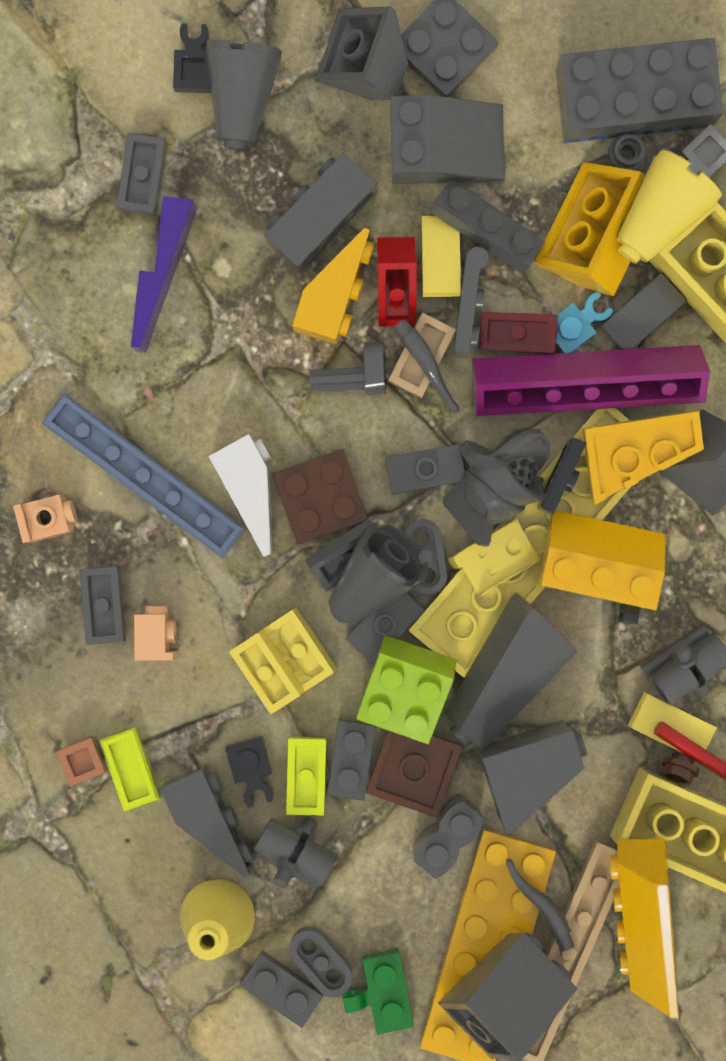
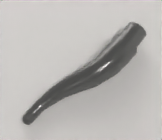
M406 319L400 321L394 327V330L402 339L401 342L450 409L457 413L459 406L451 397L428 344L419 332L411 327Z
M507 859L506 865L512 879L525 897L545 916L560 951L572 949L574 943L570 935L571 929L561 909L549 896L531 886L517 872L513 860Z

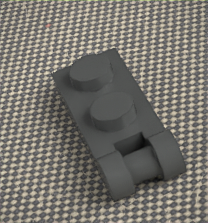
M482 247L471 248L464 261L452 357L467 358L470 354V349L477 350L480 327L473 326L475 311L482 312L484 289H478L479 275L485 271L489 261V255Z

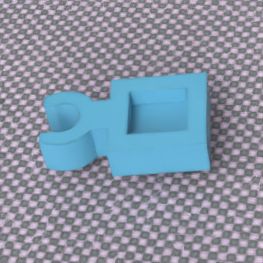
M599 292L593 293L587 298L583 305V310L580 311L573 303L558 314L557 348L561 353L573 352L597 333L591 326L592 322L601 323L613 313L611 307L601 314L593 310V302L601 296Z

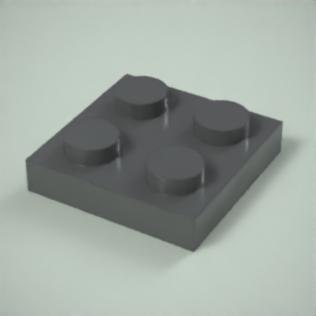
M434 0L401 34L408 65L441 97H450L498 47L499 43L456 0Z

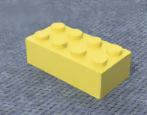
M717 202L713 208L649 262L670 280L687 299L688 304L726 343V211Z
M639 767L610 833V837L617 845L618 839L665 838L668 868L726 892V804Z

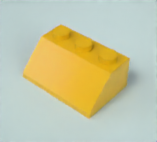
M583 162L534 263L584 289L614 296L631 262L619 253L618 249L621 245L616 239L645 175L641 171Z
M555 510L554 514H551L536 584L657 611L665 574V534Z

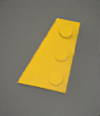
M686 411L582 428L583 440L586 442L585 455L592 504L596 505L606 500V497L639 483V480L659 470L662 471L703 450L699 411Z

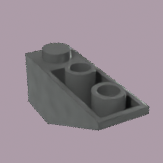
M204 764L165 782L160 790L175 823L243 877L248 876L252 869L251 862L255 860L254 854L246 839L240 840L235 827L239 826L238 818L231 805L225 807L220 796V792H223V786L216 771L210 772L207 765Z

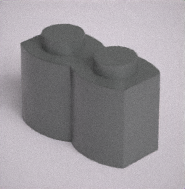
M460 793L446 801L440 810L436 823L429 825L417 837L413 847L414 862L435 879L448 872L458 857L459 849L471 843L479 834L484 821L480 809Z

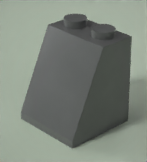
M559 721L492 742L483 751L477 747L494 805L505 833L514 832L585 768L582 757L587 756V750L582 735L580 733L577 734L575 728L571 729L565 722Z
M529 933L508 934L438 1002L443 1010L491 1059L522 1061L578 989L569 980L570 973L557 961H551L542 952L543 945Z

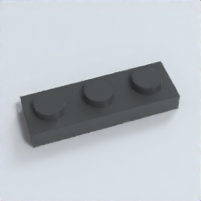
M452 178L429 211L523 275L545 243L537 235Z

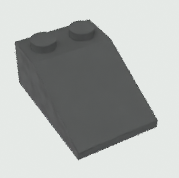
M433 95L391 96L392 184L448 183L451 178L456 182L505 180L503 104Z

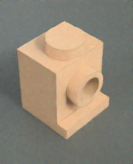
M59 494L13 506L23 543H33L75 532L73 523L77 522V514L71 500L67 501L66 495ZM45 510L51 514V521L47 525L42 524L40 514Z
M145 606V613L134 614V661L174 660L178 658V650H170V644L176 643L177 626L176 621H170L168 606Z

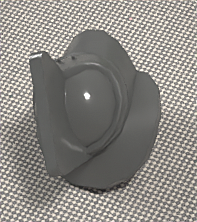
M540 429L523 431L495 452L468 440L461 444L460 452L470 468L465 471L463 479L445 495L443 504L477 545L483 547L490 545L493 524L509 521L515 518L518 513L524 511L526 505L545 499V491L542 484L544 479L536 475L550 456L551 442Z

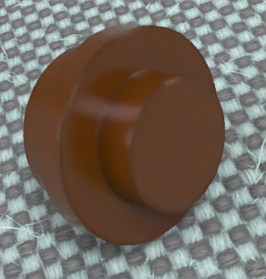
M673 753L672 757H663L661 765L664 767L662 772L664 777L685 785L692 784L693 778L698 777L700 769L694 765L695 760L680 753Z

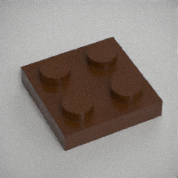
M344 449L272 473L297 545L368 519Z
M387 730L366 793L438 818L463 746L434 734L428 745Z

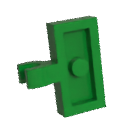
M399 948L362 956L367 986L350 988L342 995L345 1013L360 1011L371 1005L377 1035L414 1027Z

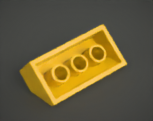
M618 839L617 855H610V869L612 880L619 879L620 888H614L615 912H622L623 920H617L618 944H626V951H620L621 974L629 975L631 992L668 1017L678 1018L677 968L666 839Z

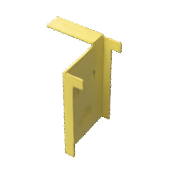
M519 518L494 531L488 547L477 545L475 542L454 554V557L445 559L451 570L462 567L477 596L484 595L489 590L542 560L539 559L518 522Z

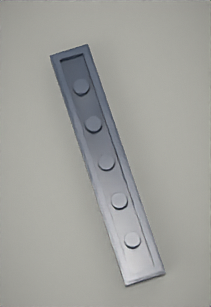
M64 393L43 420V425L221 558L226 556L246 529Z

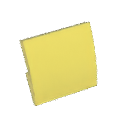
M297 607L229 651L270 715L338 670Z

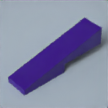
M163 196L155 271L139 270L131 347L137 352L146 353L198 209L193 199Z

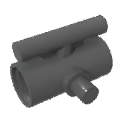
M701 624L640 665V668L647 678H650L663 699L671 706L692 691L699 697H704L709 693V679L726 668V646L714 633L710 634L708 629Z
M271 817L254 845L252 853L276 867L277 873L273 882L278 887L286 888L291 878H297L317 890L318 887L323 885L331 872L338 855L314 842V832L318 825L314 819L304 818L301 826L293 830Z

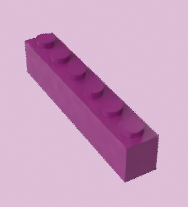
M700 345L473 358L472 392L476 416L706 403L710 369Z

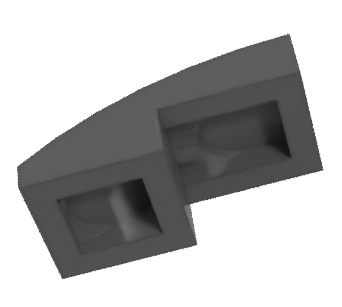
M660 273L607 320L602 327L622 350L633 349L683 305L687 299L663 273Z

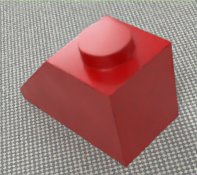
M415 237L377 238L379 327L396 326L405 319L411 326H416L417 259Z

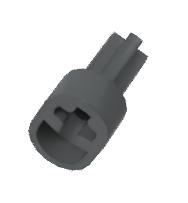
M384 341L364 342V367L309 370L310 392L366 390V395L386 394Z

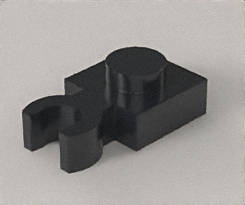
M182 23L180 37L185 50H174V91L211 93L206 51H203L207 40H210L208 27L206 24H202L201 35L196 39H191L188 37L189 30L187 24Z
M263 736L226 745L225 750L235 784L246 781L247 788L244 792L246 805L249 808L254 806L252 792L255 790H262L266 795L267 802H271L274 795L273 789L268 782L263 780V776L272 774Z

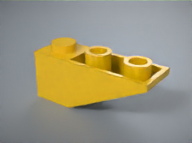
M364 228L303 289L292 325L294 332L333 344L338 343L340 335L347 337L353 315L347 314L351 299L358 301L364 279L358 277L362 263L369 265L375 243L369 241L370 229Z

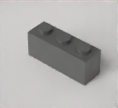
M344 152L337 160L334 157L328 159L318 171L320 177L311 187L306 184L299 189L292 198L294 205L285 214L282 212L277 213L266 225L265 229L268 232L264 236L267 244L299 274L377 193V183Z

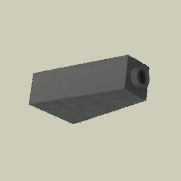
M517 592L510 598L444 713L454 723V726L450 729L451 732L465 745L472 741L482 751L577 652L536 608Z

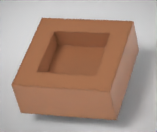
M94 736L56 751L70 787L108 771Z

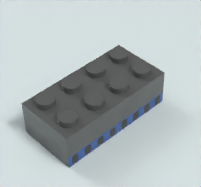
M715 37L562 54L556 67L564 143L616 138L625 133L645 135L707 128L710 124L714 126L723 115Z

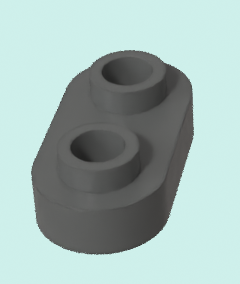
M420 519L409 524L404 533L414 543H416L415 535L419 531H425L429 535V542L426 545L420 546L417 544L421 550L417 557L422 565L427 562L428 568L434 571L435 578L430 583L422 581L414 589L421 594L432 595L442 590L447 581L442 536L436 524L429 520Z
M303 927L296 931L291 939L289 949L294 963L323 995L332 998L344 995L352 984L353 972L349 962L321 930L315 927ZM306 940H312L316 944V948L307 951L303 948L302 943ZM330 969H337L341 975L337 979H331L328 977L327 972Z

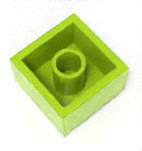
M384 635L363 693L356 719L429 745L454 680L457 660Z

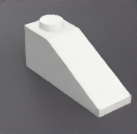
M248 434L213 453L209 458L263 557H267L273 553L270 469L266 461L271 459V456L261 438L254 442L253 438Z

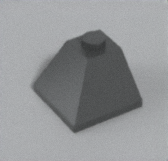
M391 6L339 9L315 80L369 100H391V96H398L408 61L396 10Z
M702 409L699 413L704 449L658 472L707 512L714 515L726 504V422Z

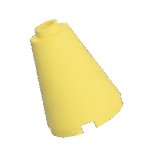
M664 149L653 158L616 239L621 245L618 249L619 253L634 264H637L639 260L649 262L713 208L722 196L719 188L704 173L701 172L698 176L688 168L691 163Z
M223 878L198 883L185 897L180 910V924L191 951L198 958L213 960L240 948L250 937L255 924V911L250 895L240 884Z

